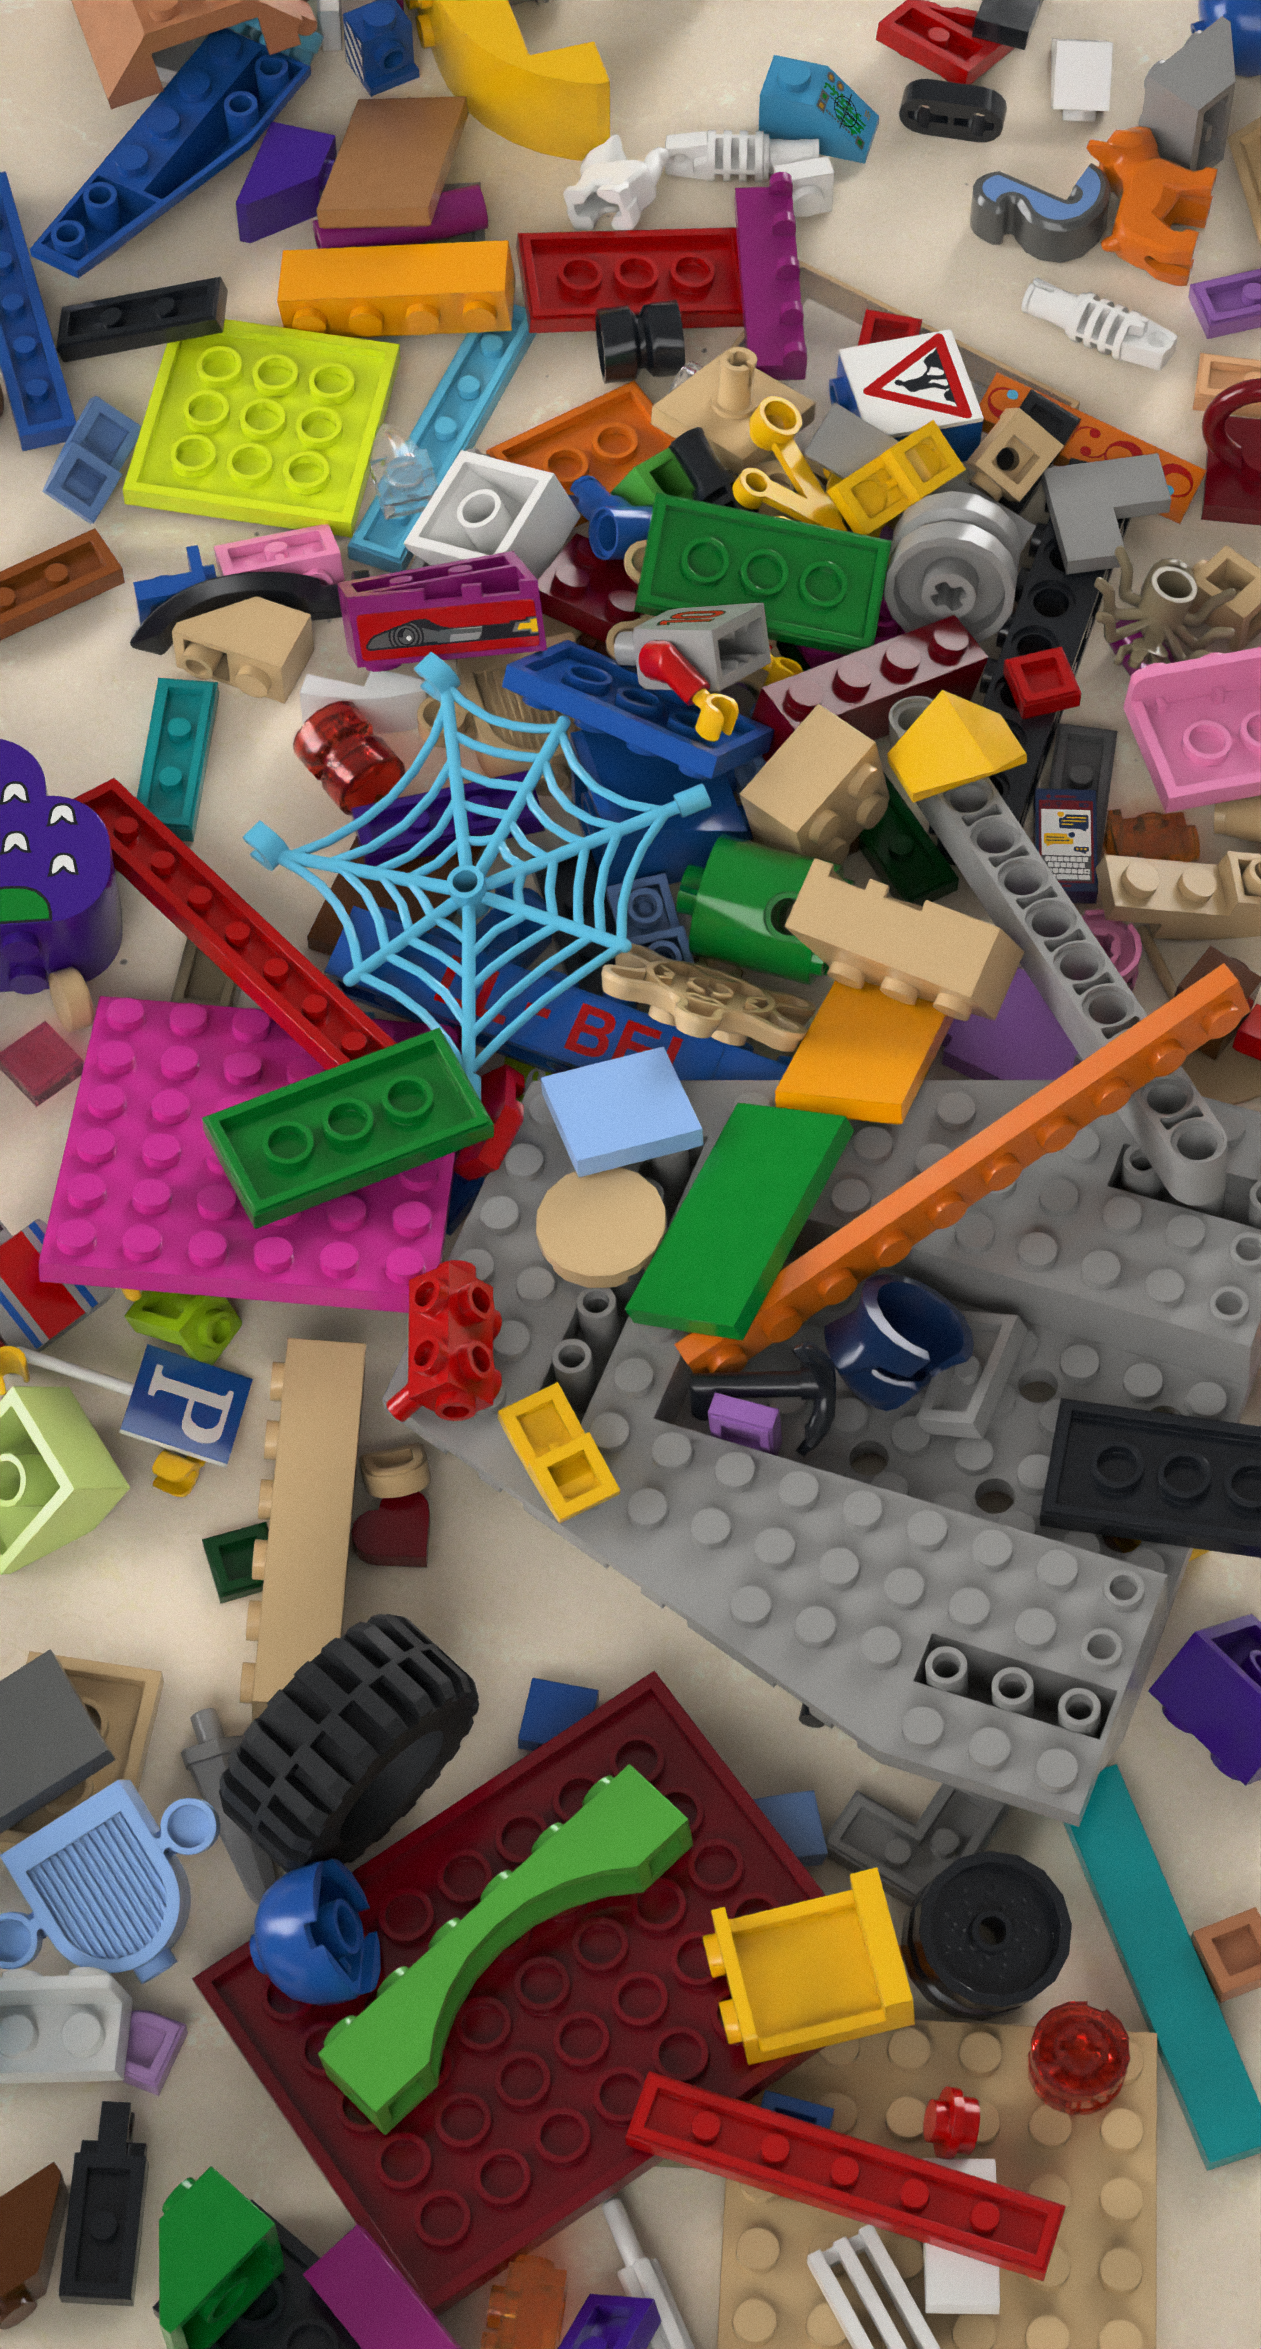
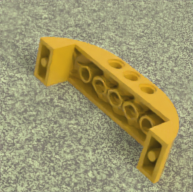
M405 0L408 10L417 9L418 16H416L415 20L421 47L423 49L431 47L438 69L449 90L455 97L466 96L468 112L486 128L512 143L533 151L577 161H583L592 149L604 144L610 138V80L594 41L529 55L508 0Z

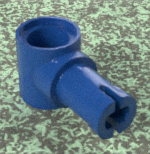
M581 476L574 481L570 491L575 495L568 496L578 512L590 522L588 530L589 543L597 558L601 560H624L625 553L632 544L637 541L647 540L653 506H632L624 497L611 495L594 476Z

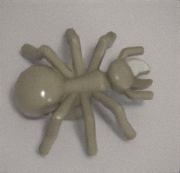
M1122 545L1116 547L1115 556L1121 567L1119 597L1123 602L1136 608H1117L1113 586L1101 577H1097L1095 580V588L1104 596L1103 611H1098L1095 617L1098 623L1104 624V638L1106 642L1113 643L1138 632H1141L1143 636L1134 639L1130 644L1120 646L1114 659L1116 666H1120L1124 656L1129 654L1131 655L1127 663L1129 667L1138 669L1142 662L1149 665L1153 663H1171L1167 657L1168 652L1162 645L1163 642L1167 643L1175 662L1201 658L1210 654L1205 649L1217 639H1231L1235 634V629L1232 627H1214L1201 638H1195L1184 627L1198 628L1216 608L1233 600L1237 592L1234 588H1229L1209 598L1195 614H1187L1197 595L1198 588L1192 569L1178 559L1167 558L1155 563L1148 572L1141 587L1140 595H1138L1131 589L1133 566L1127 552ZM1116 620H1139L1116 629ZM1176 637L1193 651L1191 655L1187 657L1184 654Z

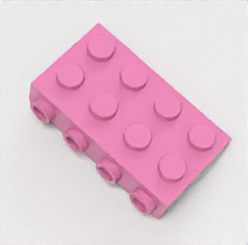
M1261 646L1225 654L1214 652L1201 658L1169 664L1153 663L1135 671L1131 675L1123 708L1165 813L1261 795Z

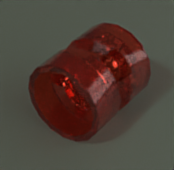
M342 700L330 703L317 710L303 723L293 742L295 755L317 780L322 782V788L346 815L352 816L351 808L372 804L377 794L386 796L405 774V765L381 736L373 734L372 724L358 707L350 701Z

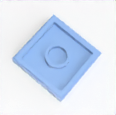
M664 1046L540 1077L542 1095L578 1178L704 1146L702 1127Z

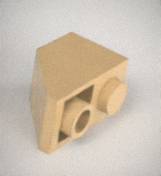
M257 596L177 622L172 630L176 665L178 668L184 669L196 678L204 680L213 679L237 687L249 696L255 698L266 697L284 704L314 652L311 614Z

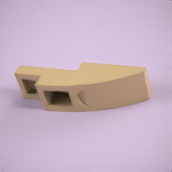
M1227 851L1218 865L1105 854L1096 867L1105 920L1150 924L1152 938L1221 940L1261 936V854Z

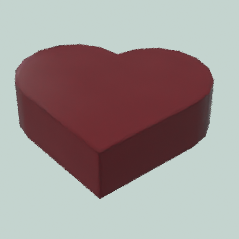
M418 1491L403 1497L383 1498L379 1509L369 1510L361 1514L354 1522L351 1530L353 1549L358 1558L367 1564L376 1566L427 1567L430 1510L425 1496Z

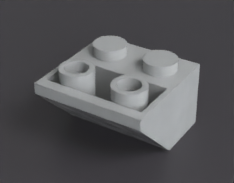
M1223 16L1204 31L1198 30L1193 33L1185 45L1169 59L1160 60L1155 63L1144 80V88L1146 90L1139 126L1151 129L1161 158L1176 162L1192 171L1202 170L1205 167L1213 168L1224 159L1236 78L1231 22Z

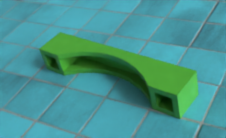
M630 1764L615 1778L608 1775L599 1780L586 1794L582 1803L583 1807L564 1825L558 1822L547 1828L534 1843L532 1855L514 1872L505 1870L493 1878L483 1890L480 1897L481 1902L462 1920L453 1918L446 1922L432 1937L428 1947L429 1951L410 1968L402 1966L392 1972L380 1985L376 1994L377 1999L359 2016L349 2015L342 2019L326 2036L324 2048L318 2055L327 2077L384 2135L393 2129L438 2086L443 2050L455 2016L476 1980L504 1949L534 1926L569 1908L609 1896L643 1893L693 1846L688 1818Z

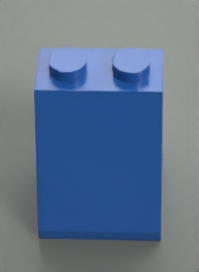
M585 730L570 733V743L578 762L599 785L629 800L662 806L674 801V794L703 783L712 804L711 807L684 818L679 813L667 819L648 847L634 880L666 873L669 885L681 882L685 869L689 864L705 868L711 850L717 838L722 834L748 841L754 840L743 805L737 806L733 792L737 790L734 769L711 780L695 779L680 772L679 765L660 756H643L632 752L626 747V741L608 733L598 734ZM571 770L572 803L590 815L621 823L645 813L623 808L591 791ZM577 818L583 837L603 830V828L587 824ZM650 826L621 838L609 868L607 886L623 883L624 876L637 846ZM608 843L591 849L598 871Z

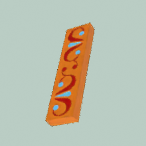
M996 372L979 404L984 417L982 431L989 434L1000 420L999 417L1006 408H1019L1032 388ZM1036 391L1081 419L1078 429L1055 462V466H1066L1071 458L1086 462H1096L1158 453L1171 496L1169 512L1160 513L1159 515L1181 524L1207 470Z

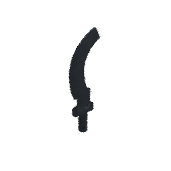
M369 570L352 571L351 580L370 577ZM246 572L212 578L180 591L158 606L136 630L130 645L138 650L163 655L173 644L172 630L177 622L256 596L311 614V621L341 618L342 612L337 584L321 585L318 578L284 572Z

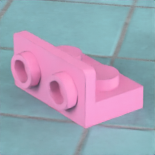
M328 524L214 546L220 576L246 572H284L318 578L321 585H336L339 582L345 581L340 550Z

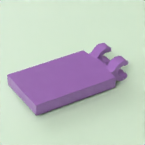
M1019 967L995 1021L971 1014L968 1021L954 1018L941 1044L946 1047L943 1051L942 1064L973 1080H1056L1073 1068L1075 1056L1078 1054L1026 971Z

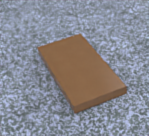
M466 96L358 99L316 210L319 228L419 227L431 225L469 114Z

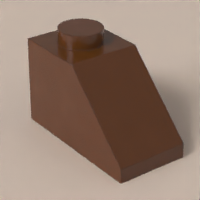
M52 2162L0 2197V2329L2 2330L19 2324L31 2315L37 2307L36 2300L47 2292L69 2199L63 2175L55 2162Z

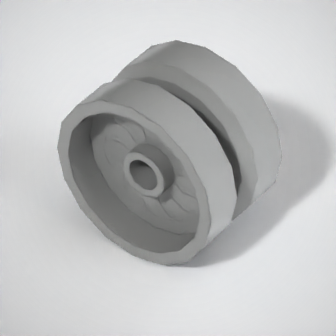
M948 491L928 495L908 507L894 527L886 573L884 598L891 617L906 633L952 615L959 619L977 643L997 633L1012 614L1022 545L1015 523L1000 506L977 494Z

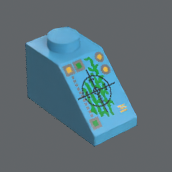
M774 55L760 93L759 131L769 134V139H819V154L865 164L879 125V115L828 66Z

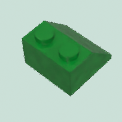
M212 2166L197 2181L193 2177L182 2181L164 2202L162 2212L165 2214L159 2219V2324L167 2349H210L285 2269L275 2223Z

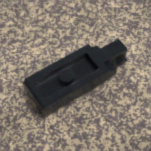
M102 2101L98 2141L82 2140L80 2152H75L59 2285V2298L62 2303L134 2306L149 2162L147 2159L146 2143L133 2142L135 2113L131 2112V2103Z

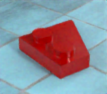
M906 0L878 23L876 34L878 42L895 50L901 56L913 60L940 75L948 82L971 85L1014 49V47L972 37L978 11L959 7H942L935 2L925 0Z

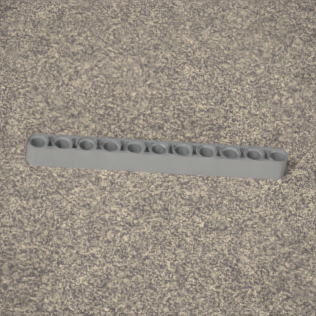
M911 696L901 699L892 706L888 716L890 750L930 705L933 699L924 696ZM989 777L916 802L994 924L1000 927L1024 951L1020 964L1083 1060L1148 1016ZM1180 1066L1171 1074L1164 1077H1156L1131 1095L1129 1101L1116 1112L1168 1192L1177 1201L1186 1205L1201 1206L1217 1200L1225 1191L1228 1139L1224 1129L1182 1066Z

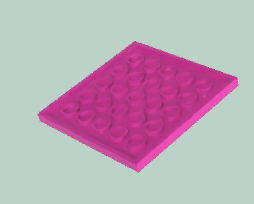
M100 996L40 1254L39 1279L41 1282L409 1313V1280L436 1269L442 1263L457 1151L254 1229L203 1131L202 1118L326 1070L261 1009ZM371 1019L396 1043L431 1031L425 1023ZM440 1024L462 1054V1027L455 1026L453 1029L450 1026Z

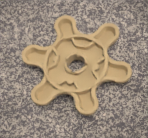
M631 943L632 948L629 952H621L615 956L616 965H604L601 972L602 988L608 995L621 1000L649 1004L648 1015L652 1019L663 1024L676 1026L684 1034L697 1038L712 1037L722 1043L734 1046L745 1045L748 1036L773 1049L793 1052L806 1036L807 1029L804 1026L816 1010V1006L812 1002L802 997L785 992L762 989L742 979L744 971L741 967L703 957L699 958L698 963L672 960L647 947Z

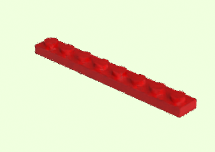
M112 778L74 798V800L87 805L96 812L105 824L110 839L115 869L325 1070L397 1044L119 781Z

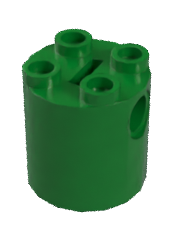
M725 834L719 836L711 850L705 868L692 864L686 867L678 891L676 911L692 916L689 935V951L691 954L810 986L815 982L817 976H828L827 972L830 967L784 927L786 924V913L789 907L796 901L814 857ZM825 861L834 865L833 870L844 881L855 886L854 880L843 878L844 869L841 864Z

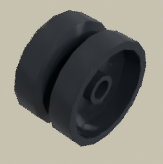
M985 1851L959 1858L917 1893L904 1917L901 1950L909 1978L928 2002L953 2017L985 2021L1013 2013L1055 1982L1069 1956L1072 1923L1063 1894L1044 1870L1019 1855ZM980 1924L985 1925L992 1931L996 1939V1945L987 1944L981 1939L979 1935Z

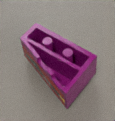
M514 551L337 583L347 651L358 668L366 667V670L372 672L388 671L398 668L405 663L421 662L430 652L442 660L547 651L538 580Z

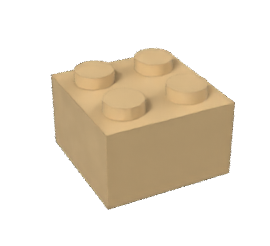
M820 704L811 711L739 794L754 842L841 865L848 855L850 844L864 828L871 829L881 820L887 810L890 799L876 742Z

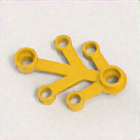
M770 396L763 399L750 417V437L761 449L774 452L797 493L770 480L767 474L757 468H746L732 485L735 499L748 509H757L763 503H766L803 523L847 531L842 522V514L826 492L843 479L823 468V473L828 480L824 492L793 439L802 426V418L799 411L791 402L784 398ZM774 516V517L789 519L788 517H785V516ZM886 524L868 536L879 538Z

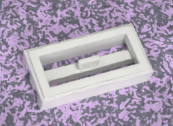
M867 2225L859 2229L857 2235L849 2239L845 2236L833 2242V2247L824 2252L819 2249L807 2255V2265L853 2349H874L831 2270L832 2267L842 2263L887 2348L907 2349L857 2257L858 2254L864 2251L917 2348L940 2349L874 2226Z

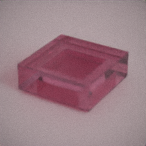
M46 1021L0 1052V1070L35 1107L80 1077L84 1067V1060Z

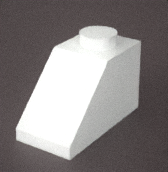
M1052 38L1051 108L1063 109L1062 120L1096 121V111H1109L1113 42Z

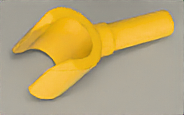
M165 1449L158 1455L152 1466V1472L158 1475L153 1481V1487L175 1497H186L194 1488L199 1470L206 1464V1461L188 1455L184 1458Z

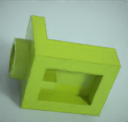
M143 1290L141 1293L142 1297L135 1301L124 1315L135 1332L180 1345L191 1359L212 1366L242 1326L241 1318L226 1297Z

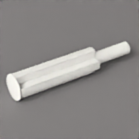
M617 2197L606 2200L602 2205V2210L626 2267L620 2269L617 2273L626 2297L654 2299L662 2320L647 2349H694L658 2259L650 2260L649 2256H644L622 2200Z

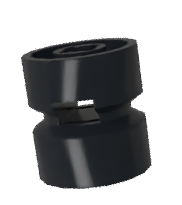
M676 300L652 302L643 305L639 315H635L628 305L595 310L597 350L604 384L636 380L641 369L645 368L653 377L658 378L685 374L684 336L680 310Z

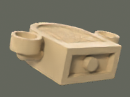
M573 632L545 637L547 648L565 640L576 643ZM536 652L456 659L457 676L461 682L457 689L465 698L490 714L512 721L534 724H555L560 716L565 715L556 710L545 711L530 707L523 702L522 695L502 687L507 664ZM432 696L426 698L420 704L417 711L418 732L424 742H426L441 706V702ZM454 701L457 731L473 740L502 749L539 753L549 734L512 731L489 724ZM569 717L571 724L566 732L569 740L571 732L582 730L574 724V718ZM443 728L434 747H446ZM559 744L550 760V764L558 787L564 791L571 785V768ZM475 751L481 768L490 778L530 770L533 764L532 762L497 758ZM542 775L535 787L536 793L541 796H552L544 775Z

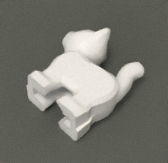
M618 134L612 135L604 144L592 149L581 163V177L577 185L568 186L563 192L568 208L567 214L573 228L577 231L593 230L602 215L616 212L610 223L615 230H632L638 223L641 212L656 197V184L660 179L662 169L669 161V152L665 148L657 147L649 152L644 162L627 160Z

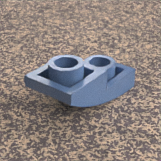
M666 873L634 880L628 901L627 940L633 944L647 947L666 958L694 963L693 956L689 951V941L685 927L679 924ZM622 883L607 886L605 892L616 924L617 904Z

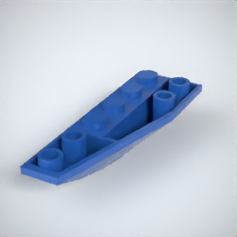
M227 28L210 33L163 89L164 92H161L33 244L30 248L31 256L76 278H80L116 253L164 213L248 151L269 127L271 121L273 122L310 77L311 66L280 52L269 55L265 45Z

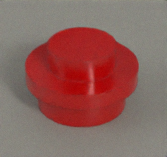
M946 2086L938 2100L931 2099L928 2102L924 2115L923 2135L927 2143H933L934 2153L937 2158L954 2159L956 2154L970 2155L973 2152L980 2126L978 2100L975 2097L963 2096L960 2088Z

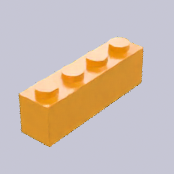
M509 241L283 250L277 297L283 327L353 338L512 331L516 280Z

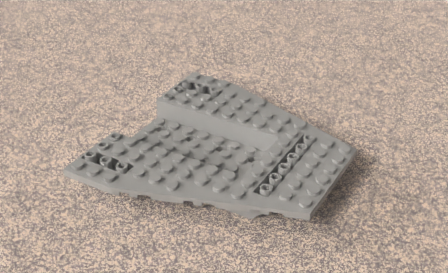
M680 1080L702 1127L704 1146L622 1166V1168L639 1173L656 1187L666 1209L667 1231L737 1103L776 1107L775 1090L781 1080ZM924 1080L902 1124L896 1125L848 1119L854 1132L781 1270L1054 1080ZM531 1081L521 1102L524 1105V1121L499 1169L487 1174L447 1260H463L472 1263L476 1267V1278L493 1287L494 1309L498 1310L502 1317L501 1330L493 1341L494 1365L502 1375L501 1389L493 1400V1406L476 1412L470 1419L463 1421L444 1420L438 1417L435 1412L422 1406L405 1422L401 1423L443 1453L451 1452L475 1469L479 1474V1478L498 1492L506 1491L523 1504L526 1512L607 1569L611 1566L641 1588V1594L662 1609L667 1606L687 1620L689 1628L773 1688L776 1685L783 1688L808 1706L810 1714L831 1729L836 1726L857 1741L859 1749L877 1762L1079 1827L1099 1772H1102L1125 1738L1193 1548L1141 1541L1140 1545L1133 1551L1121 1553L1115 1552L1104 1543L1106 1535L1040 1526V1511L1060 1400L1064 1398L1226 1422H1240L1261 1364V1112L1202 1096L1224 1129L1228 1140L1225 1191L1217 1200L1201 1206L1186 1205L1177 1201L1168 1192L1117 1112L1101 1115L1079 1130L1066 1147L1054 1153H1046L1023 1169L1017 1180L1010 1186L999 1191H991L968 1207L966 1213L958 1222L950 1227L937 1229L912 1246L909 1254L899 1263L890 1267L880 1268L860 1282L847 1299L835 1305H827L818 1311L791 1338L780 1343H772L749 1359L741 1371L800 1370V1367H803L802 1362L794 1355L792 1349L808 1340L815 1343L830 1358L825 1343L824 1326L856 1309L860 1301L862 1288L867 1279L882 1274L903 1275L935 1289L959 1311L1018 1315L1028 1330L983 1439L924 1433L915 1418L930 1382L918 1395L912 1397L904 1405L894 1410L884 1411L876 1409L859 1398L846 1385L835 1368V1418L821 1443L816 1449L808 1452L805 1457L796 1452V1449L805 1439V1424L808 1423L812 1414L813 1400H801V1397L742 1399L779 1409L783 1442L778 1456L713 1437L710 1434L709 1420L701 1421L692 1415L690 1376L694 1373L674 1345L691 1332L637 1324L632 1321L625 1311V1307L644 1274V1268L637 1274L629 1276L630 1282L617 1287L587 1288L564 1280L553 1270V1265L546 1260L545 1256L543 1257L536 1236L537 1210L546 1192L565 1175L575 1172V1168L542 1095L541 1081ZM408 1345L382 1398L385 1411L391 1416L393 1415L389 1412L386 1402L408 1383ZM1041 1381L1050 1384L1056 1390V1393L1048 1401L1036 1403L1025 1399L1020 1394V1391L1031 1382ZM557 1382L585 1434L590 1432L621 1490L619 1495L560 1524L528 1475L498 1420L499 1410ZM867 1453L878 1454L888 1462L884 1470L871 1476L856 1472L851 1465L857 1457ZM991 1491L1003 1492L1014 1501L1008 1510L998 1514L987 1513L977 1505L978 1499L983 1494Z

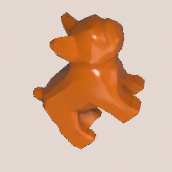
M1137 126L1127 130H1115L1107 142L1090 140L1086 147L1088 152L1099 161L1098 168L1106 173L1111 187L1110 192H1115L1120 199L1111 236L1101 241L1102 249L1106 252L1116 253L1120 259L1148 272L1157 280L1175 286H1187L1194 263L1192 258L1199 232L1190 229L1178 232L1173 231L1170 227L1173 224L1205 228L1213 198L1211 193L1218 169L1205 167L1202 170L1192 171L1176 162L1161 158L1154 135L1148 127Z

